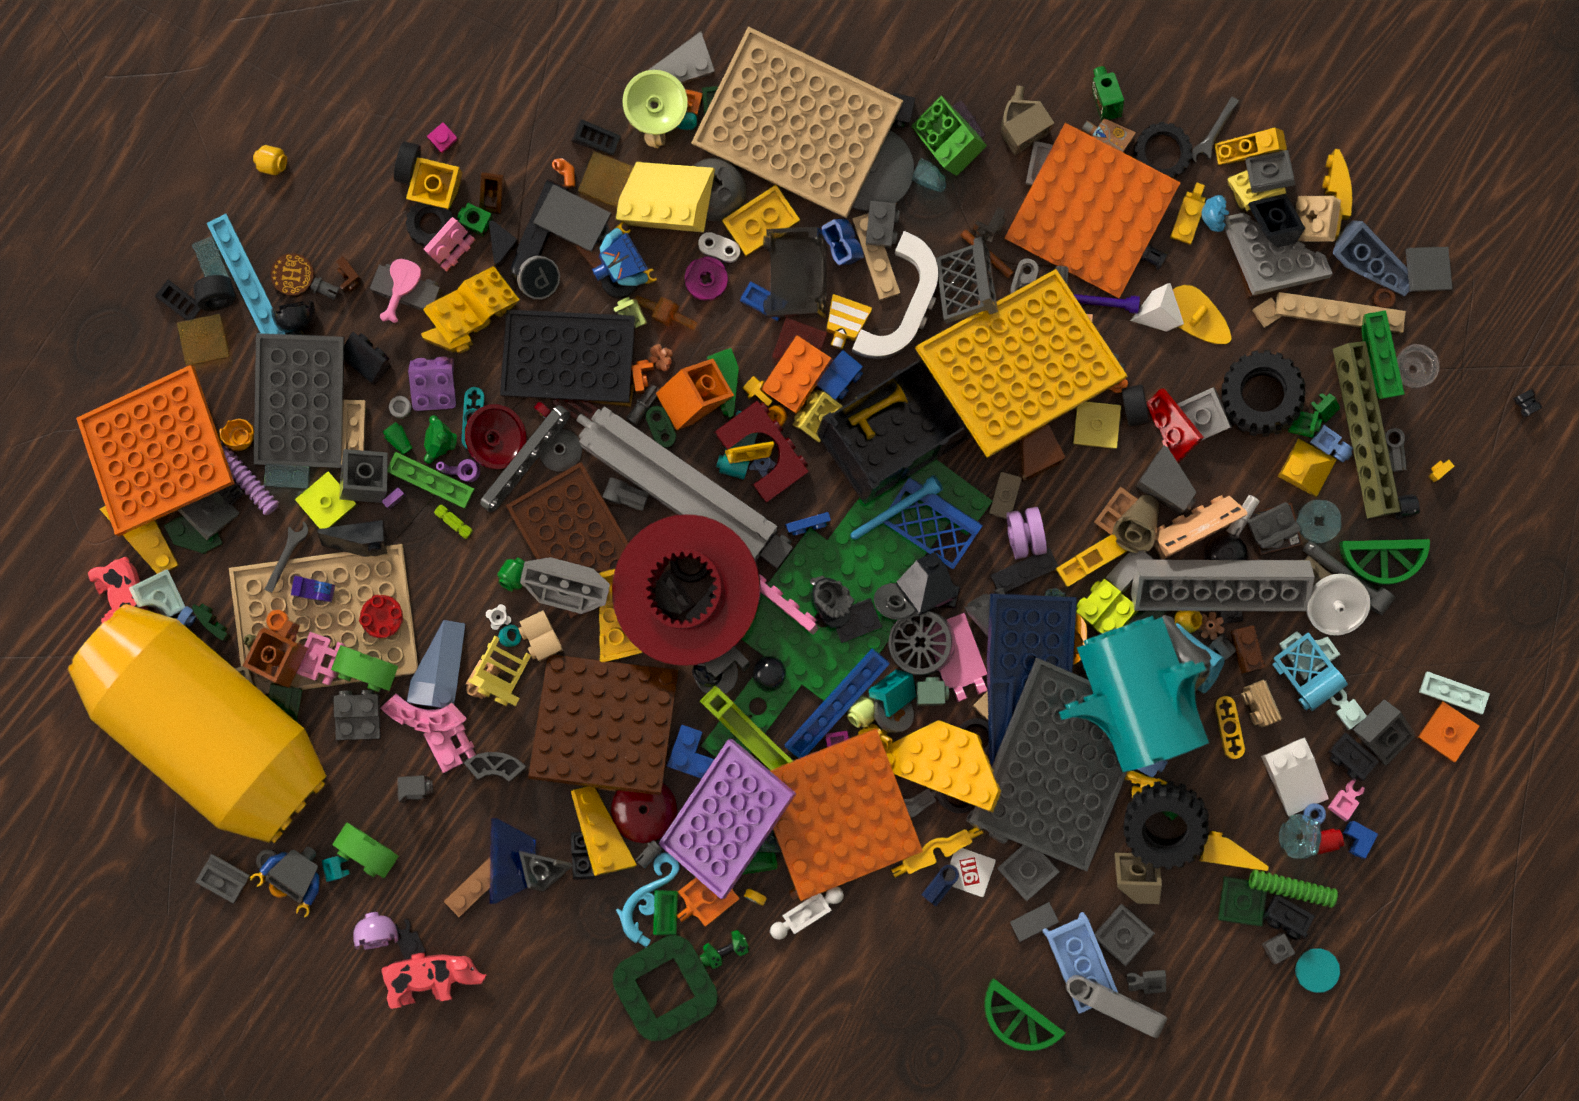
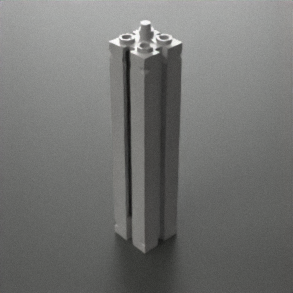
M605 406L602 410L598 409L591 420L582 414L578 416L576 421L585 426L579 435V443L584 450L591 453L643 491L649 493L650 496L676 514L704 516L726 525L741 537L752 552L755 561H757L764 548L777 532L775 524L768 521L758 512Z

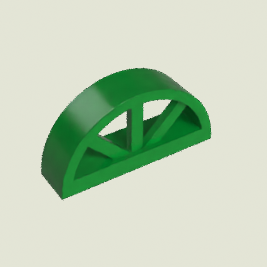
M1384 310L1364 314L1362 341H1366L1377 397L1385 399L1404 395L1387 312Z
M1430 539L1342 541L1339 543L1340 554L1347 568L1367 583L1379 586L1397 584L1413 576L1424 564L1430 548ZM1419 550L1414 565L1399 551ZM1369 551L1358 564H1356L1350 553ZM1379 551L1381 578L1370 575L1362 570ZM1387 551L1408 570L1406 573L1399 577L1388 578Z
M992 978L985 993L984 1011L990 1028L1003 1042L1021 1050H1040L1053 1045L1065 1034L1063 1030ZM994 990L1012 1004L991 1007ZM1020 1010L1005 1032L1002 1033L996 1026L992 1014ZM1025 1015H1027L1031 1044L1019 1043L1009 1039ZM1035 1021L1053 1035L1044 1041L1037 1042Z

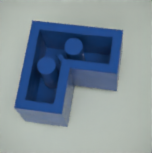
M681 725L667 767L702 779L715 760L696 753L703 732Z

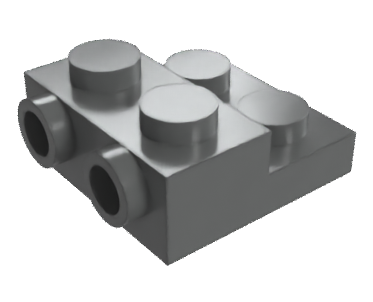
M361 690V695H352V691H339V695L334 696L336 740L381 739L380 695L374 694V690Z

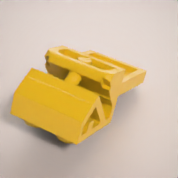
M492 266L465 280L457 290L426 305L423 310L450 344L473 331L476 333L490 325V317L495 314L501 317L506 313V310H510L517 304L519 298L497 269Z

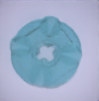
M1312 500L1301 508L1296 520L1297 524L1300 525L1301 531L1299 532L1308 541L1311 540L1316 544L1330 541L1339 533L1341 528L1340 511L1332 502L1327 500ZM1315 516H1317L1318 518H1320L1321 516L1324 517L1323 527L1320 525L1316 526L1314 524Z
M1295 814L1290 816L1289 818L1291 819L1283 823L1279 831L1281 847L1292 858L1306 859L1316 855L1321 842L1320 823L1307 815ZM1302 831L1303 839L1300 842V839H1297V834L1299 835Z

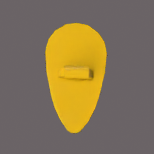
M1182 285L1173 289L1184 322L1183 325L1179 326L1180 329L1201 340L1214 344H1228L1231 341V334L1226 320L1201 290L1190 285Z

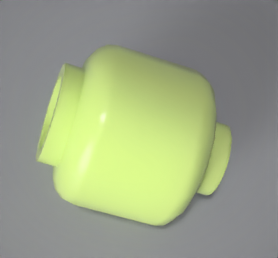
M861 695L847 710V719L857 728L868 727L875 720V699L870 696Z

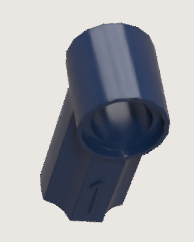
M951 864L943 866L921 895L937 906L958 880L959 871L957 867ZM947 868L953 869L956 874L955 878L951 881H947L943 877V872Z

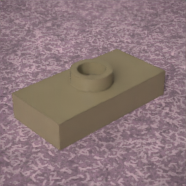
M1004 472L1000 473L989 511L990 515L1007 519L1006 513L1013 511L1021 477Z

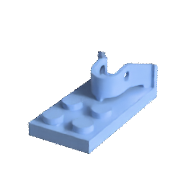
M1083 912L1079 914L1078 919L1052 931L1046 928L1042 930L1049 941L1065 983L1070 977L1080 975L1118 992L1090 922ZM1072 997L1079 1014L1092 1008Z

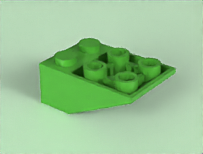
M940 96L911 126L943 168L956 176L987 146L978 133L943 96Z

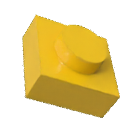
M1440 460L1431 468L1433 472L1428 477L1433 482H1436L1450 471L1454 465L1450 460L1444 463Z

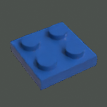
M829 512L785 524L787 533L792 532L793 535L805 533L806 527L813 526L814 529L827 526L826 522L831 519Z

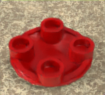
M374 595L363 605L359 622L369 635L376 638H387L394 635L400 629L403 622V611L400 604L394 598L387 595Z

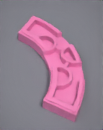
M397 694L381 707L388 716L402 725L405 723L414 727L417 731L428 733L432 731L445 732L454 729L467 719L452 703L441 709L428 710L409 704Z

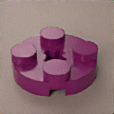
M704 257L692 261L685 272L686 288L693 297L699 300H715L723 294L728 284L727 271L724 265L713 257ZM709 273L712 282L703 284V280L700 277L702 275L706 276Z

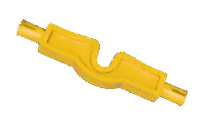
M975 827L968 832L964 829L948 838L933 839L923 846V852L904 859L902 865L891 869V871L894 873L901 870L893 874L896 878L905 872L911 874L919 869L936 863L933 853L934 848L939 847L944 856L949 857L961 848L971 844V839L983 834V831Z

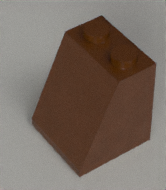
M1049 424L1020 439L1021 478L1023 482L1061 464L1066 458Z

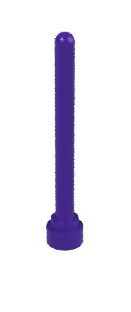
M1073 294L1079 304L1125 308L1129 313L1138 314L1139 296L1116 299Z

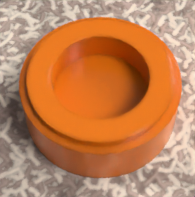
M273 610L268 614L266 623L269 629L278 632L286 620H289V617L281 610Z

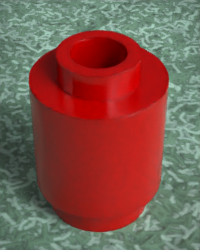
M1332 828L1313 833V838H1310V845L1312 851H1316L1319 855L1339 850L1340 847L1344 846V839L1340 829L1335 830Z

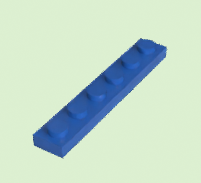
M872 648L784 744L785 747L798 758L806 756L887 668L889 662Z

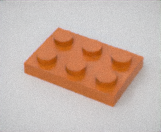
M796 335L761 390L797 414L833 359Z

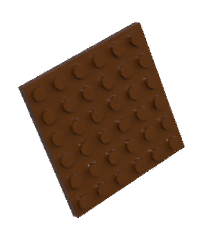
M560 655L548 657L528 778L661 795L678 670L609 661L600 662V660Z

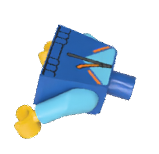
M621 222L604 238L600 246L601 254L598 256L602 264L592 269L593 274L598 281L609 275L613 283L618 282L620 285L637 286L656 281L657 278L652 279L649 275L654 270H647L648 268L628 235L631 230L624 231L622 229L624 222Z

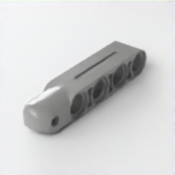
M1074 975L1066 982V990L1074 999L1154 1038L1159 1037L1168 1020L1161 1013L1083 976Z

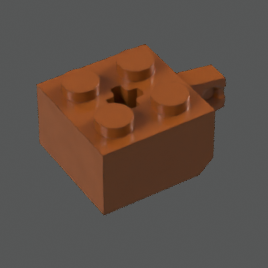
M286 620L278 632L265 627L261 629L242 666L289 688L308 650L307 647L296 642V635L300 625Z

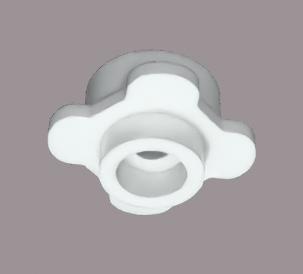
M502 604L486 612V617L490 619L491 628L494 630H498L500 626L508 625L511 622V617L507 615L506 607Z

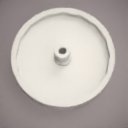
M1334 574L1321 579L1313 586L1306 612L1311 623L1319 631L1328 635H1343L1352 632L1365 621L1370 610V596L1365 586L1357 578L1347 574Z

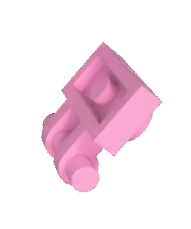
M452 217L427 244L424 250L438 264L445 259L441 267L447 272L451 266L454 267L458 263L457 260L464 252L470 250V245L475 239L468 234L463 240L462 238L468 232ZM458 244L459 246L450 254L451 250Z
M310 632L305 643V647L308 650L296 674L315 681L319 673L325 674L322 683L330 686L333 678H336L338 673L331 670L340 645L344 647L346 645L337 642L335 650L329 648L331 639ZM326 654L332 656L328 668L322 667Z
M463 724L445 732L432 731L431 733H424L443 773L463 764L460 757L461 754L465 753L468 759L476 755L473 750L474 745L472 741L469 742L464 732L466 729ZM455 735L461 744V747L457 749L451 739Z

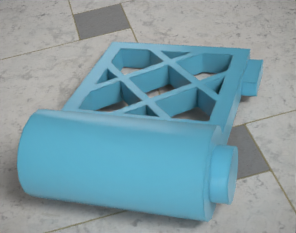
M1309 632L1273 658L1275 661L1272 664L1279 675L1285 674L1299 693L1301 698L1298 701L1305 710L1310 709L1314 711L1348 685L1345 678L1333 666ZM1306 639L1312 645L1311 655L1299 653L1300 644ZM1296 647V652H1290ZM1286 654L1295 655L1294 668L1285 667L1280 658ZM1298 656L1310 657L1309 670L1297 668ZM1314 658L1322 659L1327 668L1321 672L1312 671ZM1288 670H1293V675ZM1296 671L1308 673L1307 683L1301 687L1295 680ZM1312 674H1317L1315 677L1311 679Z

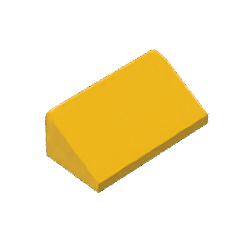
M774 442L725 450V454L729 464L767 458L771 455Z

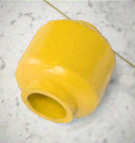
M263 145L254 153L253 161L259 172L278 175L287 166V156L281 148Z

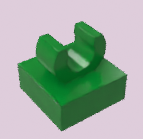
M1321 393L1319 396L1322 401L1319 404L1315 402L1311 404L1313 409L1319 412V419L1326 423L1340 409V406L1333 395L1329 393L1326 396Z

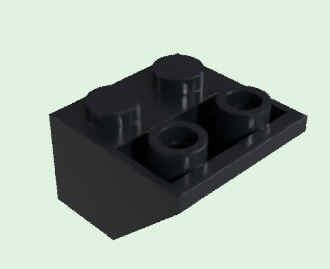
M352 332L345 343L344 360L375 386L391 368V365L387 362L389 358L380 348L376 347L374 350L372 348L373 344L362 333L357 335L355 332Z

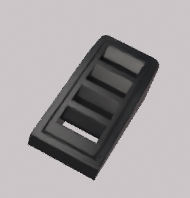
M581 119L577 124L571 141L614 156L621 136ZM583 129H587L585 137H581ZM595 132L593 141H590L589 138L591 133ZM600 134L604 135L601 145L597 144ZM608 137L612 138L609 148H606L605 145Z
M169 279L155 295L156 298L189 323L201 310L197 307L194 298ZM172 287L174 290L168 296V298L165 299L163 296L168 291V289ZM177 292L181 294L174 304L170 303ZM184 298L188 299L182 309L179 310L177 307ZM193 303L195 305L194 308L186 315L184 312Z

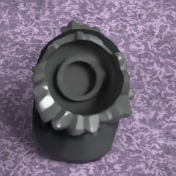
M824 576L810 579L809 583L813 586L811 603L814 610L820 614L825 625L830 628H839L845 625L850 620V607L854 603V598L850 595L849 589L843 586L840 581L825 578Z

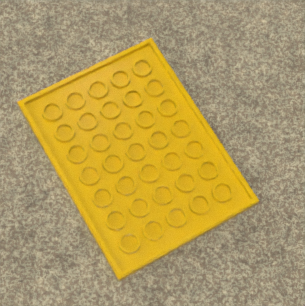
M1057 269L997 301L998 312L989 314L985 310L971 315L922 342L915 348L987 458L1128 377Z

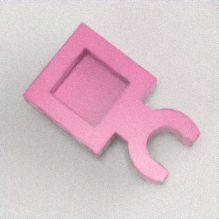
M1354 780L1347 783L1346 792L1340 790L1328 807L1329 810L1344 821L1349 820L1359 805L1355 798L1362 795L1365 789L1361 787L1355 792L1353 790Z

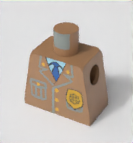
M1103 119L1098 127L1087 120L1081 129L1082 132L1121 152L1125 151L1136 134L1134 131L1107 119Z

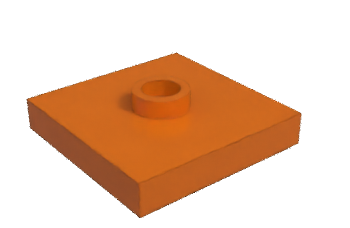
M1442 701L1417 738L1452 762H1456L1480 726Z

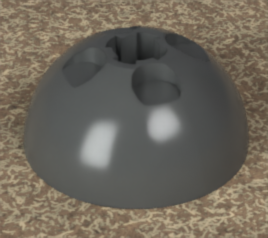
M707 158L693 165L695 167L715 169L706 220L721 221L742 207L747 189L744 176L737 166L722 158Z

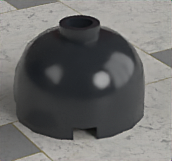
M303 301L279 306V311L272 308L271 314L274 324L282 332L304 335V330L310 328L315 321L314 301H308L309 305H304Z
M1223 533L1209 540L1205 546L1203 557L1204 560H1247L1248 551L1242 539L1233 534Z

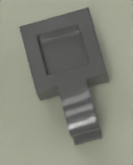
M1165 970L1143 972V977L1135 973L1127 974L1128 990L1137 991L1143 989L1144 994L1166 992Z

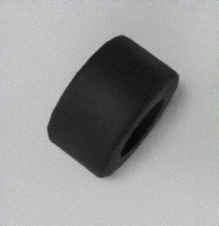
M207 276L198 280L193 286L197 307L202 310H221L227 308L235 301L232 280L227 276Z
M1143 385L1122 388L1128 425L1135 426L1149 423L1150 419Z

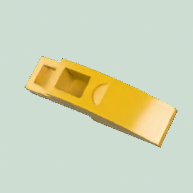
M1335 149L1331 155H1328L1326 167L1329 168L1328 176L1325 175L1323 180V188L1326 189L1325 195L1334 196L1341 200L1335 240L1340 233L1341 220H1348L1351 217L1352 210L1351 180L1347 165L1339 149Z
M1115 534L1108 536L1056 568L1066 587L1127 552V550L1117 544Z

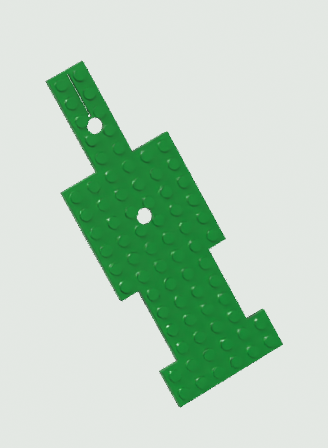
M938 460L910 476L923 485L926 483V479L935 475L943 487V490L937 493V495L977 522L992 503L991 499ZM908 478L867 504H864L859 497L828 540L809 528L767 585L770 588L773 585L784 593L781 597L786 601L792 599L800 606L798 610L805 615L808 612L814 618L817 612L811 603L813 586L809 582L810 579L820 576L840 581L843 586L849 589L850 595L854 598L853 604L871 598L874 605L875 592L885 584L896 583L913 563L924 557L927 552L884 523L856 540H853L850 535L854 530L889 509ZM906 491L902 496L901 500L905 499L911 494ZM918 500V504L924 503L921 500ZM919 506L921 519L934 517L930 506ZM916 507L904 509L906 522L918 520ZM935 510L936 516L942 515ZM901 512L888 519L894 525L903 523ZM946 517L937 519L939 531H944L948 524L951 525L950 520ZM934 519L922 522L924 534L937 532ZM919 522L907 525L909 535L912 537L921 535ZM954 523V528H959V527H960V526H958L957 524ZM904 525L898 526L900 529L905 531ZM964 529L958 530L965 536L969 534V532H967ZM938 536L925 537L926 546L931 548L938 539ZM917 538L918 541L923 543L922 538ZM760 593L755 618L741 640L762 656H774L780 659L786 667V678L780 688L775 691L765 692L757 687L752 677L733 703L765 734L801 685L824 701L872 648L880 653L888 643L890 631L898 619H891L882 615L875 607L882 628L841 644L835 628L818 626L819 629L813 635ZM754 698H761L766 702V711L761 715H755L749 709V704ZM720 721L701 745V747L717 757L727 740L733 738L737 744L749 754L751 753Z

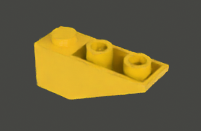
M1271 128L1214 144L1218 165L1245 161V158L1287 150L1284 132L1278 128Z

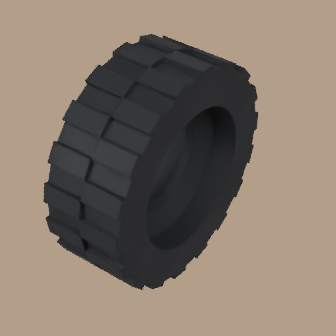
M416 202L414 206H411L406 216L407 231L415 243L426 247L453 217L450 209ZM427 213H434L441 220L440 229L433 234L425 233L420 228V220Z

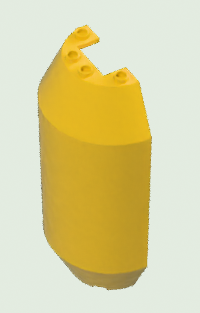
M125 604L116 610L111 618L104 621L72 659L73 663L68 666L70 676L90 719L218 829L268 843L271 841L275 843L283 834L280 830H285L293 821L290 818L294 812L299 813L306 806L307 803L304 800L313 792L317 794L325 785L322 781L326 778V774L305 729L177 619Z

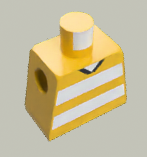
M833 294L827 324V332L834 334L831 346L843 350L846 339L856 341L860 330L863 329L871 315L872 308Z

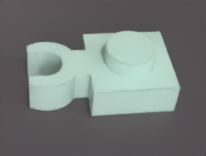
M1342 689L1339 691L1341 694L1340 701L1335 700L1333 696L1329 700L1333 705L1339 706L1340 709L1335 713L1347 729L1350 730L1367 715L1355 699H1352L1350 702L1347 701V694Z

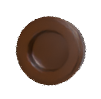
M1381 288L1373 296L1375 307L1390 309L1396 301L1394 292L1389 288Z

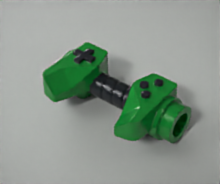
M738 930L732 931V943L717 950L710 943L703 946V954L699 955L704 967L711 966L714 969L721 966V957L734 951L739 956L747 954L749 952V945L744 935H741Z

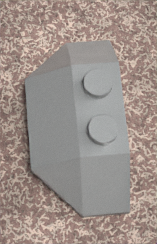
M551 557L526 561L520 581L539 603L580 614L591 611L599 606H604L610 584L593 568Z

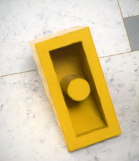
M437 327L421 333L426 342L453 353L456 351L458 354L470 349L469 346L473 345L469 334L449 344Z

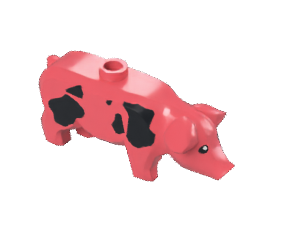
M128 557L114 560L105 567H95L88 572L89 580L92 583L95 582L98 594L101 595L105 591L108 593V600L112 610L108 611L105 617L101 619L102 623L109 620L113 613L125 604L138 607L129 587L139 583L140 579L136 568L130 563ZM147 606L138 607L144 610H148Z
M417 953L411 955L412 959L396 961L382 968L383 980L388 988L387 1001L391 1009L416 1003L413 991L432 989L436 1000H451L450 991L452 983L459 982L465 985L482 984L486 977L485 974H481L476 969L471 958L444 954L425 956V953Z

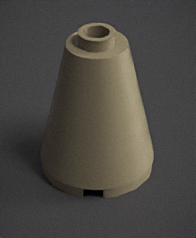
M1150 495L1141 496L1116 521L1112 533L1117 538V544L1123 549L1138 553L1141 550L1147 552L1153 547L1156 541L1159 502L1156 498Z

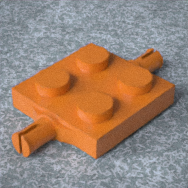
M694 878L678 891L685 900L687 907L677 916L680 918L686 913L680 919L683 923L684 920L693 914L701 920L704 926H707L740 898L732 888L725 899H720L699 879Z

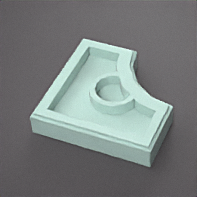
M168 569L129 587L138 607H154L167 617H171L185 608Z
M1295 632L1278 645L1284 650L1301 638L1302 635ZM1328 637L1315 640L1330 662L1340 655ZM1306 639L1300 644L1299 653L1311 655L1312 645ZM1296 647L1290 652H1296ZM1286 654L1294 666L1295 655ZM1298 656L1297 668L1309 670L1310 657ZM1314 658L1312 671H1318L1326 664L1322 659ZM1298 671L1303 680L1308 678V673Z

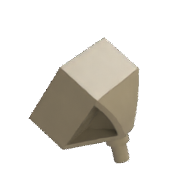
M1016 86L1015 95L1012 96L1006 105L1001 124V136L1014 155L1034 144V141H1039L1050 134L1054 126L1052 118L1040 101H1026L1023 98L1025 89L1023 86Z

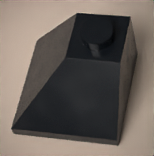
M936 552L916 560L896 582V585L919 616L957 598L948 569Z

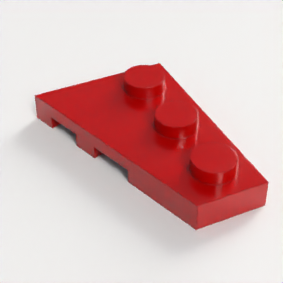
M1162 388L1146 404L1155 426L1159 428L1164 439L1162 440L1163 445L1169 448L1177 463H1179L1204 437L1168 392Z

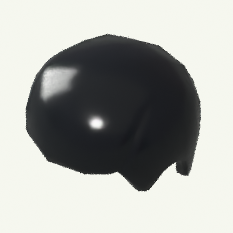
M764 656L756 662L753 670V681L759 689L770 692L777 690L784 684L786 667L780 659L774 656Z

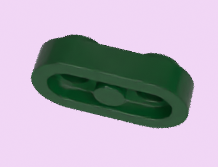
M660 406L651 407L646 413V420L655 442L665 449L670 448L676 442V434L668 414ZM656 414L661 416V420L658 422L653 420V416ZM664 434L670 437L666 442L661 439Z

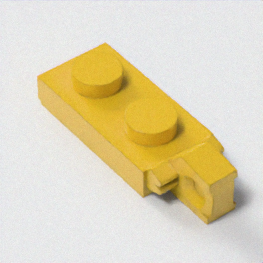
M1196 183L1193 192H1187L1182 201L1170 238L1191 245L1201 217L1202 208L1205 205L1206 198L1201 197L1205 185Z

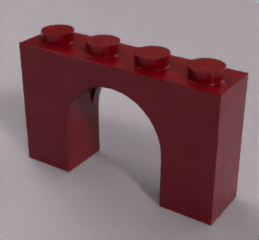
M755 401L715 430L714 433L726 449L731 448L752 433H763L775 442L778 449L776 465L770 472L752 484L762 500L768 502L809 471L806 467L809 465L802 455L798 457L793 451L796 448L789 438L785 439L780 433L783 431L780 424L776 420L772 422L768 416L770 411L763 402L759 404L758 401Z

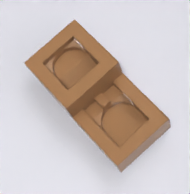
M1120 486L1094 523L1112 535L1116 521L1138 498Z

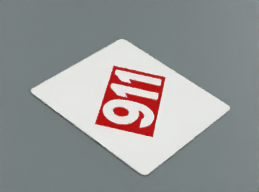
M961 848L953 854L950 862L959 871V878L952 887L983 897L996 860ZM948 868L945 879L951 881L955 878L956 874L953 869Z

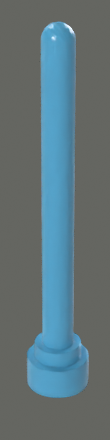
M935 475L926 479V483L923 484L924 487L854 530L850 535L853 540L860 538L927 494L936 495L943 490L941 483Z

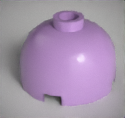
M378 912L366 914V918L358 922L353 932L356 949H359L360 945L364 946V950L389 945V940L394 939V943L399 940L394 922L386 916H379Z

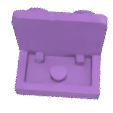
M442 356L432 360L417 358L410 361L408 373L414 410L452 409L456 406L453 358Z

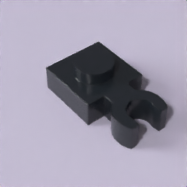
M404 919L406 923L404 930H401L397 923L395 925L398 934L402 936L397 941L404 959L407 960L412 958L411 955L423 953L426 949L418 931L411 933L410 920Z

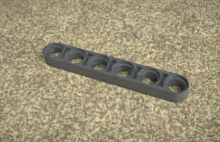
M559 405L551 411L485 493L480 502V505L485 510L491 513L501 505L567 423L570 412L563 406Z

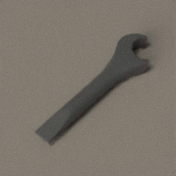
M1231 96L1209 135L1201 144L1193 149L1191 160L1194 164H1196V156L1199 154L1205 155L1208 160L1211 158L1213 144L1239 100Z
M302 522L303 529L300 532H294L291 527L288 528L285 549L264 590L270 593L273 592L292 552L308 536V527L305 522Z

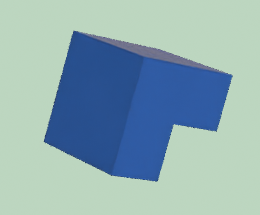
M1349 821L1343 831V834L1354 839L1349 853L1359 858H1366L1378 834L1355 821Z

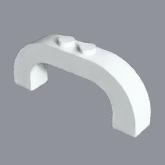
M905 231L895 250V255L910 261L916 267L920 279L918 287L900 327L894 333L887 336H877L862 329L860 330L852 348V353L869 359H885L902 352L911 344L918 329L923 330L928 319L924 315L927 309L932 310L936 298L933 297L938 281L936 259L930 248L921 239Z

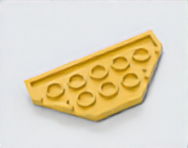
M937 720L889 744V749H885L894 775L990 812L994 811L1001 790L992 773L993 769L989 759L983 750L980 736Z

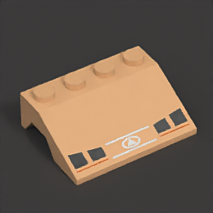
M1220 495L1211 500L1212 505L1206 508L1201 505L1191 510L1192 515L1186 518L1184 515L1173 519V525L1167 528L1165 525L1158 527L1154 547L1160 559L1163 560L1230 526L1231 523L1245 517L1248 514L1247 511L1230 496L1223 498Z

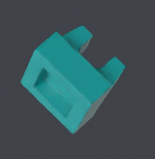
M336 856L322 860L326 882L334 881L350 874L349 870L343 871L340 867L341 863L347 861L345 858Z

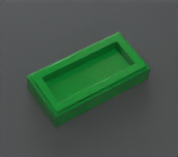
M655 890L653 935H676L678 891Z

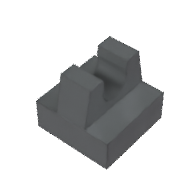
M1224 633L1217 637L1208 647L1211 650H1217L1219 655L1224 657L1225 660L1236 652L1235 647Z

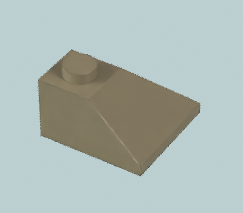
M1115 853L1117 888L1138 904H1159L1162 888L1160 867L1159 869L1153 868L1152 863L1146 865L1141 862L1140 856L1135 857L1132 853Z

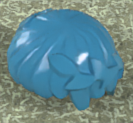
M1217 195L1206 201L1202 208L1201 216L1212 231L1221 232L1224 229V215H1228L1229 211L1226 210L1225 198Z

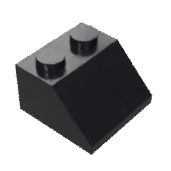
M1287 194L1252 201L1248 204L1267 240L1276 247L1297 243L1305 230Z

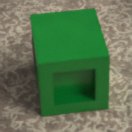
M467 203L466 208H461L458 219L465 229L484 237L489 228V221L493 220V216L491 213ZM476 214L480 216L477 223L472 224L468 222L471 215Z

